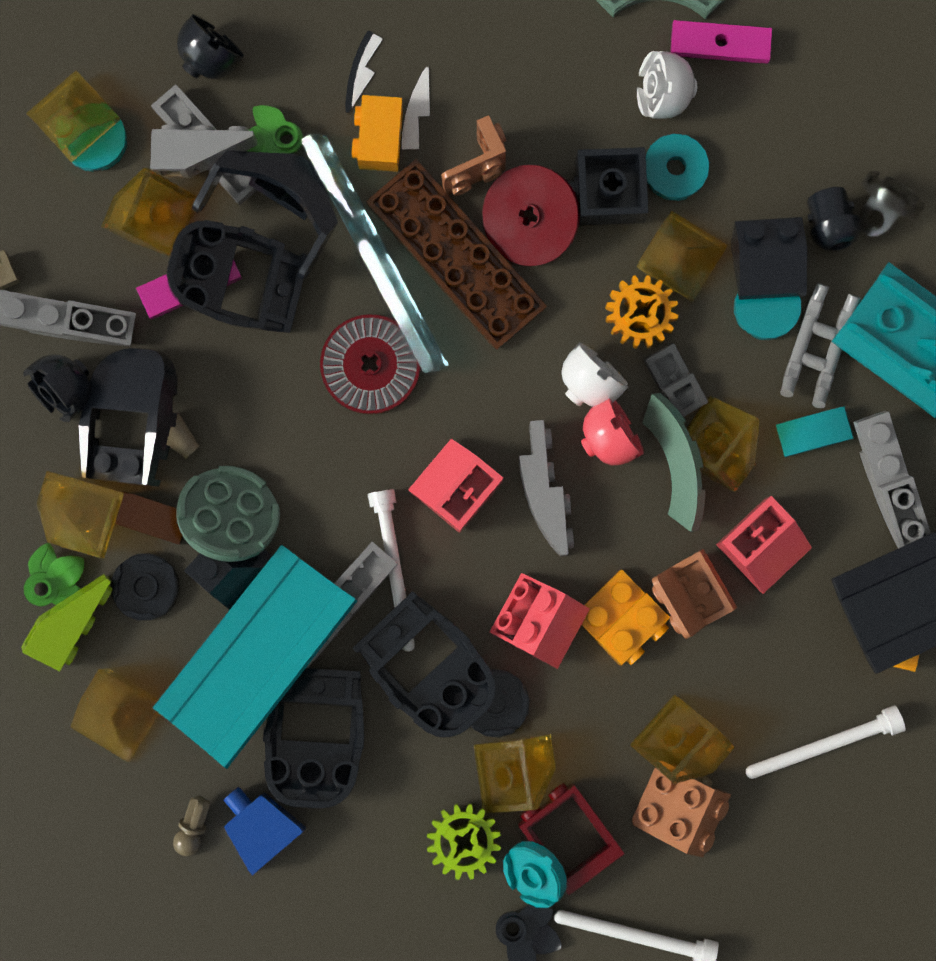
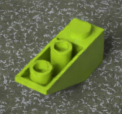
M105 574L101 575L40 615L21 646L22 653L58 671L62 669L64 664L69 666L77 654L79 647L75 646L80 635L86 636L95 622V617L92 614L97 605L103 606L112 592V587L109 586L110 578Z

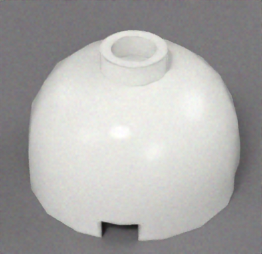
M652 51L645 57L639 71V76L644 77L643 89L637 87V101L641 114L653 119H667L681 114L697 92V81L694 78V73L689 63L679 55L667 51Z
M581 342L569 353L563 363L561 372L563 382L568 387L565 393L566 396L578 406L586 403L594 407L608 399H611L613 403L629 387L627 386V381L609 362L606 361L604 363L596 357L598 355L597 352Z

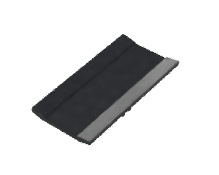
M936 532L831 579L836 595L853 632L875 674L936 647Z

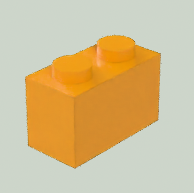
M362 95L361 106H355L354 125L360 126L359 138H353L352 158H357L359 169L399 171L403 118L402 98Z

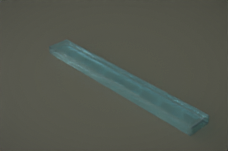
M308 134L301 139V143L423 372L430 373L442 370L449 364L326 135Z

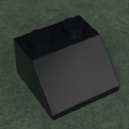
M802 217L735 221L731 239V251L739 300L806 296L807 242Z

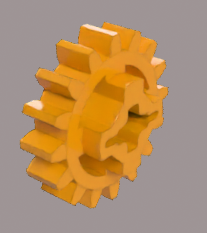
M636 275L632 276L631 285L622 280L619 283L621 292L612 290L610 293V297L615 302H607L605 306L606 310L613 312V314L608 315L605 319L606 323L615 324L611 334L615 335L620 332L623 335L620 342L622 344L626 343L628 339L633 340V348L637 349L640 341H644L647 349L651 348L654 338L661 344L665 340L662 332L671 334L674 329L668 322H675L678 319V314L671 312V310L677 307L678 301H669L668 299L673 292L672 289L663 292L660 289L663 283L662 280L656 282L655 285L650 284V275H646L643 282H639ZM638 291L651 293L652 296L640 295ZM624 299V304L628 309L627 313L621 318L620 304ZM637 306L640 309L651 306L646 317L639 315L632 318L637 310ZM662 306L663 320L659 324L656 312ZM632 327L643 329L645 333H638L630 329Z

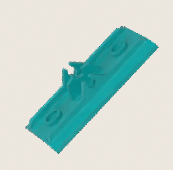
M888 262L831 342L936 418V296Z
M281 544L153 706V709L175 725L224 768L228 769L358 601Z

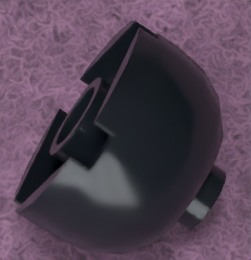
M192 14L183 24L177 38L178 53L185 62L182 65L183 69L196 79L200 75L208 79H221L229 75L241 63L240 61L244 56L243 52L225 34L221 36L214 30L215 26L198 15Z
M51 354L36 360L23 372L24 377L30 375L32 380L27 385L37 400L50 413L54 412L55 408L63 415L59 419L63 422H70L82 411L90 393V382L87 378L89 375L88 369L78 359L72 361L66 356Z

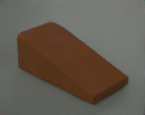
M126 491L122 492L112 523L178 545L181 544L183 538L177 524V508Z

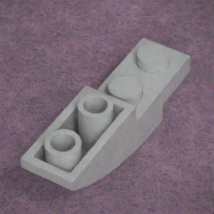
M0 290V326L27 330L33 334L118 346L131 345L136 316L134 312Z
M882 411L854 421L853 423L862 451L859 453L880 511L897 547L900 548L931 534L914 478L908 474L889 411Z
M544 420L530 421L531 455H522L518 459L525 497L530 511L549 545L559 557L567 556L568 548H574L572 528H566L565 515L571 514L570 495L563 494V486L549 487V482H555L554 463L547 462L546 449L552 448L551 428H544Z

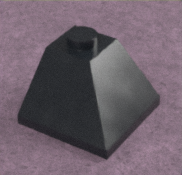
M264 549L252 558L236 562H225L211 559L199 553L184 571L211 596L230 610L272 555Z

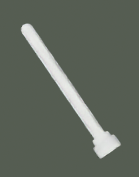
M394 489L369 493L368 499L370 507L374 508V513H378L384 551L398 563L389 574L394 607H396L406 598L391 513L394 510L393 504L397 502ZM414 638L402 648L404 651L410 652L414 649Z
M895 705L881 710L882 714L877 715L876 720L752 764L746 768V775L754 779L881 732L884 735L888 733L892 736L906 731L903 718Z
M557 910L553 916L555 922L693 957V961H716L719 947V942L704 938L703 942L697 940L696 943L565 910Z

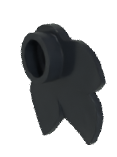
M529 904L520 912L509 911L499 917L496 923V935L499 941L507 946V958L509 961H536V954L552 953L562 948L557 932L547 925L552 917L553 909L537 908ZM509 923H516L519 926V931L515 934H510L507 932L506 927Z

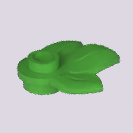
M265 105L253 107V116L257 126L250 128L249 131L254 132L257 146L246 150L247 152L294 154L301 148L303 143L301 129L295 123L286 121L279 109ZM284 135H291L293 139L289 144L281 142V138Z
M50 543L40 546L28 562L30 577L26 580L23 589L26 599L35 606H46L50 603L57 605L80 590V587L75 585V583L83 573L84 559L78 556H63L57 559ZM36 584H46L48 592L44 596L37 595L34 591Z

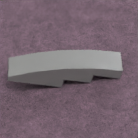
M373 541L334 583L358 602L306 668L311 666L398 565Z

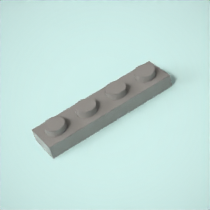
M176 84L151 105L152 109L166 125H177L182 127V130H195V127L199 125L214 127ZM223 173L218 182L239 206L257 191L248 185L251 179L249 176Z

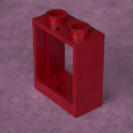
M562 783L548 794L551 800L543 806L539 807L536 803L520 815L523 820L518 825L529 841L544 846L531 827L571 797L574 798L606 842V845L566 874V892L570 895L625 853L576 786L572 783L567 787L565 783Z

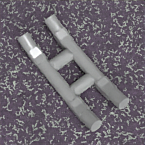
M822 283L816 284L808 302L790 360L784 373L780 394L784 397L793 396L802 365L821 371L812 405L816 408H824L842 349L831 342L825 359L807 353L812 334L832 341L861 300L859 296L848 294L835 327L817 322L829 290V286Z

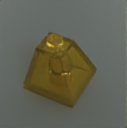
M74 71L26 113L70 162H73L121 120L77 71Z
M143 168L113 196L101 227L129 242L170 257L176 237L189 223L193 213L192 206L197 196L152 170Z
M671 211L640 258L637 268L658 281L662 280L663 284L693 302L728 245Z
M710 396L707 400L708 403L702 406L686 429L692 441L697 442L703 463V468H700V471L711 480L736 492L755 466L760 421L757 417Z
M46 471L36 504L47 542L104 559L124 493Z
M99 668L80 699L70 727L125 761L130 762L159 714L153 709V706L159 699L110 669Z
M675 694L630 744L634 750L674 784L713 773L735 748L715 726Z
M551 734L474 745L481 800L485 813L529 811L539 808L556 769Z

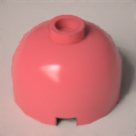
M608 399L589 410L583 422L585 438L581 440V443L590 457L596 455L603 463L614 466L623 465L644 454L638 434L633 435L629 426L632 423L616 400L612 403V400Z

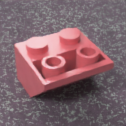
M450 439L408 491L456 531L461 533L502 484L504 478L477 455L453 439Z
M772 496L764 499L716 544L762 594L812 549L796 521Z
M521 573L490 633L558 669L590 609L569 595Z

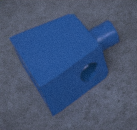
M238 787L223 800L236 815L224 828L252 875L306 829L300 821L265 792L252 802L243 790Z

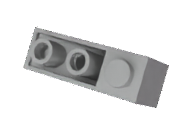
M163 125L161 129H152L150 169L156 178H191L212 168L214 163L226 151H246L257 146V139L253 131H249L247 127L231 126L228 130H215L212 126L199 125L195 127V130H182V127L177 125Z

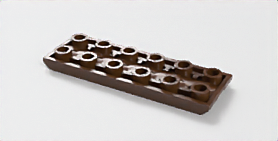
M417 159L366 201L373 213L496 350L547 308V305L450 196L445 193Z

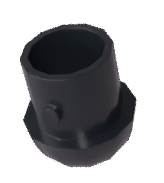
M843 187L826 188L808 198L807 204L810 211L808 220L809 223L813 222L814 225L810 235L818 246L825 251H837L847 248L857 241L861 232V218L853 214L852 209H855L853 201H849L846 189Z

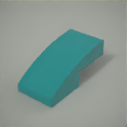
M845 406L776 425L785 457L854 439Z

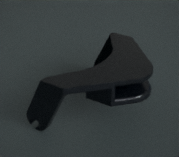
M226 151L214 163L193 203L192 210L199 213V211L201 212L205 208L223 173L251 177L248 185L301 219L306 220L309 218L319 235L297 274V277L303 281L311 272L338 224L317 168L309 160L296 154Z

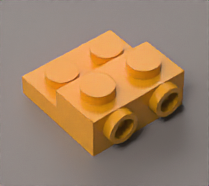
M622 569L584 604L590 610L581 626L619 665H623L626 661L632 665L645 652L641 646L650 637L657 641L669 629L666 622L670 619V616L647 593H644Z

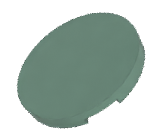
M218 466V469H212L197 476L194 475L185 484L178 499L176 518L182 536L196 551L218 561L236 562L252 558L267 548L273 540L279 525L280 508L274 495L261 477L240 467Z

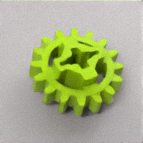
M458 803L454 804V813L449 814L445 809L441 810L444 819L442 821L433 819L432 825L437 830L436 832L431 831L427 833V838L434 840V844L429 845L427 851L437 853L432 863L437 865L442 862L444 864L442 871L444 875L451 869L455 870V878L457 880L460 879L462 872H467L470 880L474 879V870L476 869L485 874L487 870L484 863L488 861L495 864L496 858L491 852L501 850V845L493 842V839L501 836L500 830L491 831L490 828L495 823V819L489 818L485 820L483 818L485 815L484 808H481L477 814L474 813L471 803H468L466 811H461ZM460 818L470 819L466 825L458 827L449 824ZM481 826L487 835L486 847L478 842L477 833ZM473 828L470 835V842L473 845L471 847L465 845L455 854L458 846V840L455 837L457 835L463 837ZM441 835L450 842L451 849L447 856L441 847ZM473 856L478 859L469 864H459L461 858Z

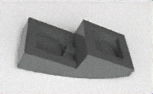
M674 343L668 344L643 359L663 396L678 409L683 417L708 403L694 374L689 372Z

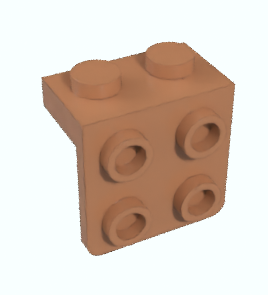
M489 115L476 120L477 141L483 154L441 174L443 190L448 195L452 193L454 196L462 195L472 189V184L484 180L485 183L493 181L502 175L501 171L505 170L506 148L504 142H506V137L500 124L496 123L493 125Z
M704 549L652 578V590L656 599L666 606L671 615L670 623L678 634H682L685 639L692 637L706 625L737 609L735 602Z
M660 763L656 765L632 818V823L635 827L686 854L704 857L705 853L713 846L715 841L714 832L719 821L723 820L728 812V800L731 794L708 786L666 764Z

